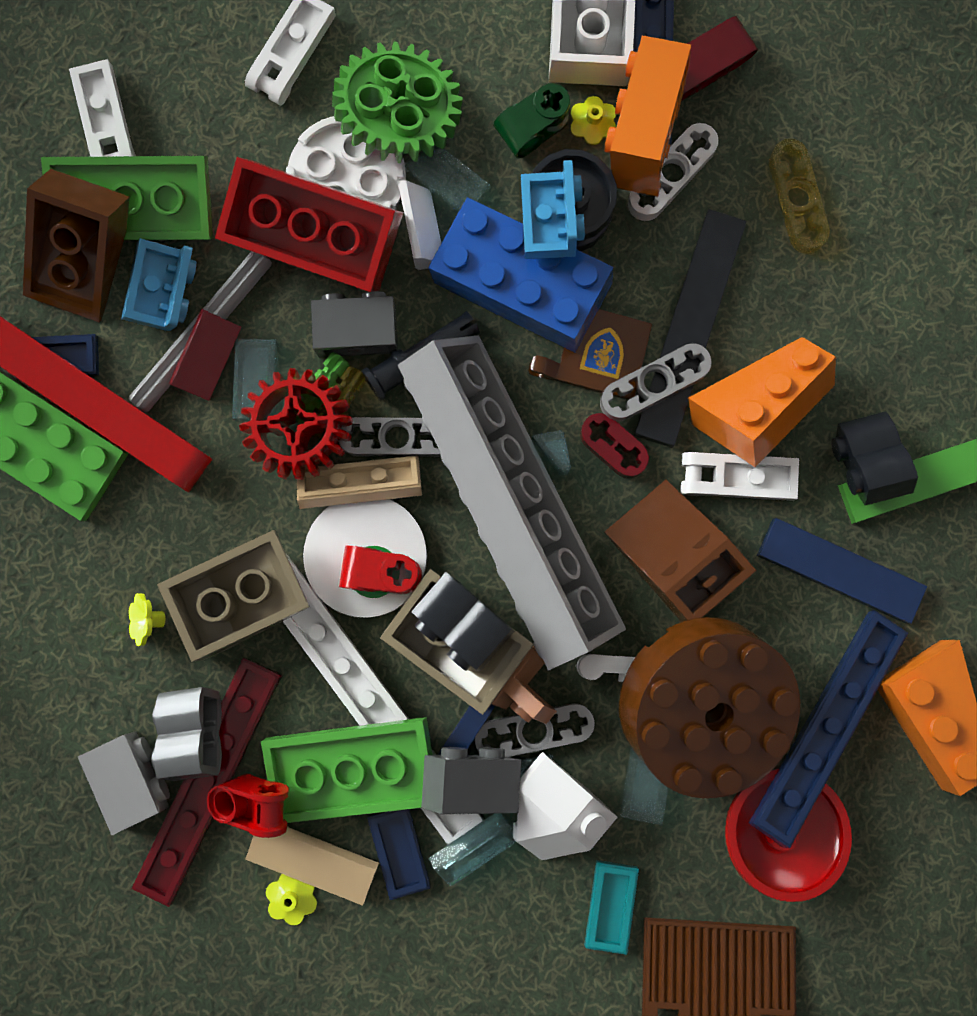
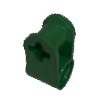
M548 83L541 86L537 91L519 103L508 107L496 118L493 126L517 159L527 156L543 142L567 126L570 107L568 91L562 85Z

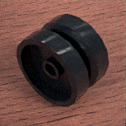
M564 149L544 158L534 168L533 173L563 172V161L572 160L573 175H581L582 201L575 202L576 214L584 215L585 238L584 240L577 241L576 249L584 251L592 248L602 239L608 229L616 206L617 184L611 169L599 157L584 150Z

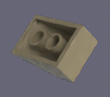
M275 530L157 584L191 662L204 661L310 607Z
M430 569L381 635L380 639L484 715L534 644L515 631L481 671L475 670L472 666L467 671L463 670L448 657L447 653L451 648L440 637L435 642H432L415 627L419 619L411 611L441 578V576Z

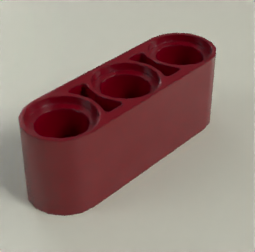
M737 16L727 19L687 43L691 45L690 67L681 102L727 75L757 53L758 48Z

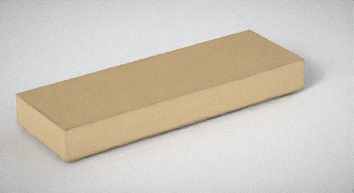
M418 455L334 464V467L331 469L326 466H318L320 475L317 477L312 476L308 468H305L304 479L297 480V502L299 509L422 496Z
M287 827L286 833L278 837L261 838L253 836L245 859L362 906L379 865L376 861Z

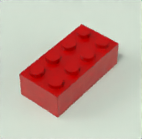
M237 157L215 239L365 291L374 292L379 291L403 212L249 159Z

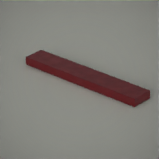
M248 658L242 659L221 702L222 718L219 737L222 759L219 775L183 781L131 888L132 890L167 907L173 904L213 820L207 807L208 793L211 788L233 779L282 677L281 674Z

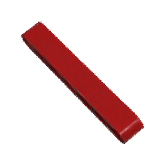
M0 316L1 368L187 492L192 490L213 460L211 457Z

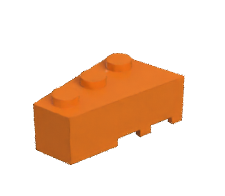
M642 35L638 52L631 51L629 54L625 76L629 77L630 81L627 90L620 89L615 114L620 115L617 127H609L604 149L605 152L610 153L611 172L618 189L659 196L661 170L664 159L668 158L671 146L669 140L675 119L677 120L690 67V44Z
M801 337L689 397L692 425L753 467H756L835 386L836 357Z
M940 640L885 675L877 690L940 788L952 794L962 796L977 786V702L960 640Z

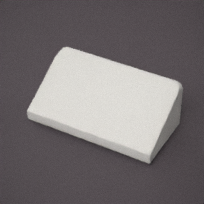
M407 180L400 181L398 185L415 269H427L441 245L430 190Z

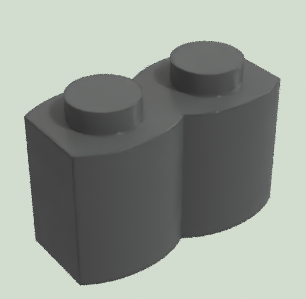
M198 687L159 693L152 714L153 723L158 734L155 748L152 752V765L157 779L178 781L218 776L222 759L219 737L222 709L219 691Z

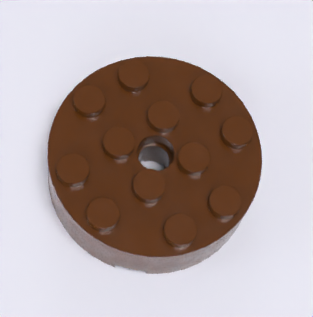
M704 617L675 624L667 628L666 631L668 633L655 641L649 648L645 645L632 661L626 673L619 700V715L623 733L635 753L651 773L673 791L696 798H718L733 795L763 779L788 752L796 733L800 716V694L796 678L789 664L780 653L753 632L736 622L721 618Z

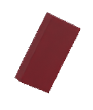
M201 309L169 384L209 401L241 330V326Z

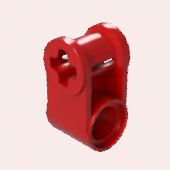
M345 545L339 583L340 588L367 592L382 591L409 594L422 581V570L419 564L406 555ZM405 564V569L412 572L410 579H403L402 586H399L398 580L392 577L393 570H400L401 565Z
M245 773L211 788L207 796V807L212 817L220 823L248 831L250 834L261 838L278 837L287 831V821L283 819L284 800L288 798L289 788L283 783L268 781Z

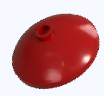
M775 769L756 784L738 792L734 797L726 819V845L735 869L753 889L767 897L780 901H806L829 890L844 872L852 846L850 820L838 795L828 784H825L790 848H784L750 825L749 821L779 770Z

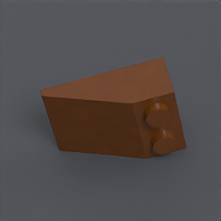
M50 169L27 188L23 296L100 322L106 308L126 235L130 196L54 169Z

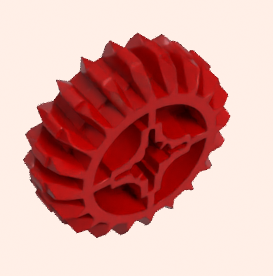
M290 368L287 380H285L279 372H274L273 380L275 384L270 386L266 381L259 380L258 384L263 390L262 394L258 396L253 392L248 393V398L254 403L253 408H241V413L251 419L239 425L243 433L251 434L242 441L243 446L247 449H254L250 456L254 462L258 463L264 460L262 467L264 471L271 473L277 468L278 477L281 479H287L292 470L295 479L303 480L305 468H308L312 476L317 477L320 475L318 467L320 462L329 469L334 467L333 461L328 457L332 452L338 456L345 454V451L337 443L339 440L345 442L351 440V435L345 430H341V427L352 425L353 419L348 415H340L347 411L350 405L347 400H338L342 391L338 386L328 388L330 380L324 375L315 381V373L307 369L300 379L298 371L295 368ZM301 394H308L320 399L325 405L327 415L319 416L316 412H306ZM285 398L282 411L276 415L269 416L275 405ZM299 416L304 421V424L297 425V432H294L289 428V425L295 424L296 417ZM326 429L322 440L312 450L308 451V441L314 434L324 432ZM267 433L286 436L287 445L291 448V456L276 453L269 444Z

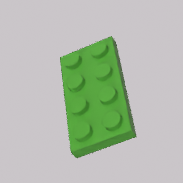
M208 156L41 157L42 175L50 169H54L130 196L124 240H139V238L145 240L213 239Z
M0 370V469L78 520L86 521L129 453Z
M427 717L267 737L261 741L267 780L283 783L289 788L288 798L284 800L283 819L287 823L421 808L425 755H433Z

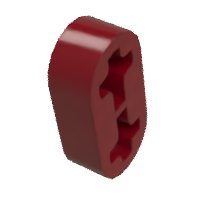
M603 413L592 414L586 418L581 427L580 437L587 449L623 478L637 477L645 470L648 465L649 455L641 442L618 422L610 419ZM602 423L608 427L605 434L614 443L610 446L601 438L596 442L591 440L592 430L589 426L593 424L598 427ZM618 446L626 453L635 450L639 454L636 458L639 467L635 468L630 465L627 469L623 468L620 464L623 457L615 448Z

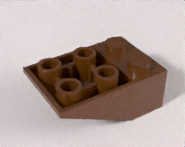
M667 480L663 481L604 532L680 622L702 618L757 571L730 539Z

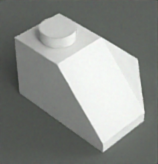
M542 752L520 778L519 810L517 822H513V838L540 860H547L591 850L618 817L589 789Z

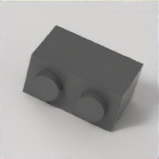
M379 291L363 293L362 298H346L343 294L332 293L323 295L322 300H311L313 349L318 357H328L332 352L340 356L390 354L391 351L398 350L396 305L393 296H386V293Z
M442 747L441 755H425L421 808L439 814L518 813L521 760L505 757V749L479 748V755H467L468 749Z

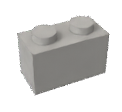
M136 731L124 734L78 756L111 835L169 808L166 800L170 798L168 786L164 779H157L149 762L152 760L150 745L144 737L139 738Z

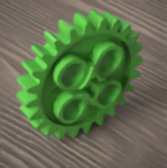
M380 42L377 43V53L374 54L368 48L363 47L362 60L357 56L350 55L349 67L341 65L339 78L334 79V92L332 95V107L335 108L334 119L341 122L342 135L352 133L351 144L353 146L359 145L362 142L366 143V155L371 154L375 149L380 150L381 161H385L389 153H394L397 163L402 162L403 154H409L414 162H418L419 151L421 150L427 156L432 157L434 146L444 149L447 137H454L456 126L460 122L463 97L458 96L460 84L451 82L453 71L445 70L441 72L443 61L441 58L429 62L428 50L423 51L419 56L414 54L413 44H410L405 52L400 51L398 42H394L392 51H386Z

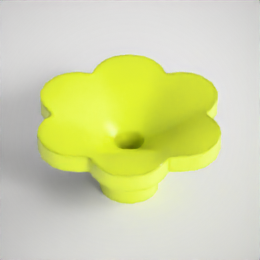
M590 96L584 103H577L571 109L573 121L570 129L572 134L576 137H584V140L590 145L599 144L603 138L607 137L609 127H616L614 122L616 117L615 107L611 104H603V101L597 96Z
M143 593L135 595L134 603H131L129 607V619L131 621L129 633L130 637L135 639L137 646L146 645L147 638L152 633V628L164 627L166 618L164 611H152L151 602L146 600Z
M281 874L278 881L270 883L266 888V897L270 901L268 907L270 916L277 920L284 919L289 925L300 924L304 915L313 913L317 907V899L313 895L315 887ZM286 899H291L292 903L289 904Z

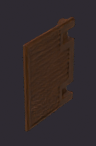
M644 917L642 1016H658V1009L678 1010V1016H796V927Z

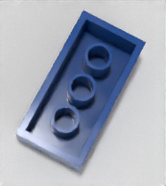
M467 197L428 268L435 284L576 353L613 283L614 267L577 249L576 257L525 259L523 224Z

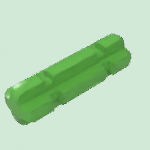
M330 353L323 363L324 369H318L315 373V381L324 375L330 380L328 388L336 386L338 383L335 380L338 377L342 378L349 369V363L339 354ZM301 394L306 412L313 413L315 407L319 409L323 404L317 397ZM299 416L296 417V422L304 424V421Z

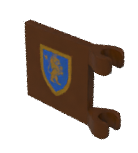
M599 309L576 353L563 348L560 363L546 357L534 356L528 372L532 376L603 393L611 383L642 368L652 323ZM635 381L630 383L634 387L631 393L620 397L617 392H614L613 396L628 400L635 397Z

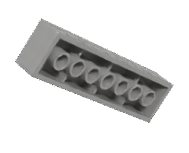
M479 335L433 340L398 364L404 377V384L412 394L422 414L423 423L431 432L441 452V459L450 470L459 489L460 498L468 507L478 527V534L487 545L496 563L498 575L505 582L515 602L516 611L520 618L524 620L534 640L536 652L543 659L547 669L551 670L584 655L625 631L626 627Z

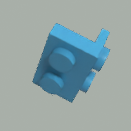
M572 160L563 161V172L521 174L525 259L576 257L577 241L584 240L585 227L584 215L576 214L575 202L582 201L581 175H573Z
M139 238L136 244L121 319L165 331L174 329L178 322L183 323L189 305V300L183 298L186 283H192L196 271V261L191 260L193 248L184 245L181 249H176Z

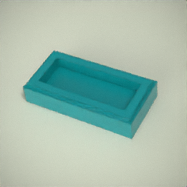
M596 860L584 943L585 948L627 955L639 873L637 866Z

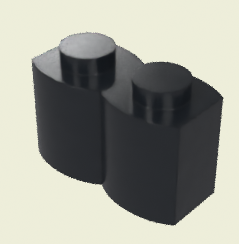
M886 411L838 424L836 437L832 438L831 441L833 454L838 462L843 461L848 469L846 479L853 495L858 494L865 506L914 493L918 480L915 465L907 449L902 445L897 428Z
M447 572L444 573L411 611L419 619L415 627L432 642H435L440 637L451 648L447 653L448 657L465 671L471 666L475 670L481 671L515 632Z

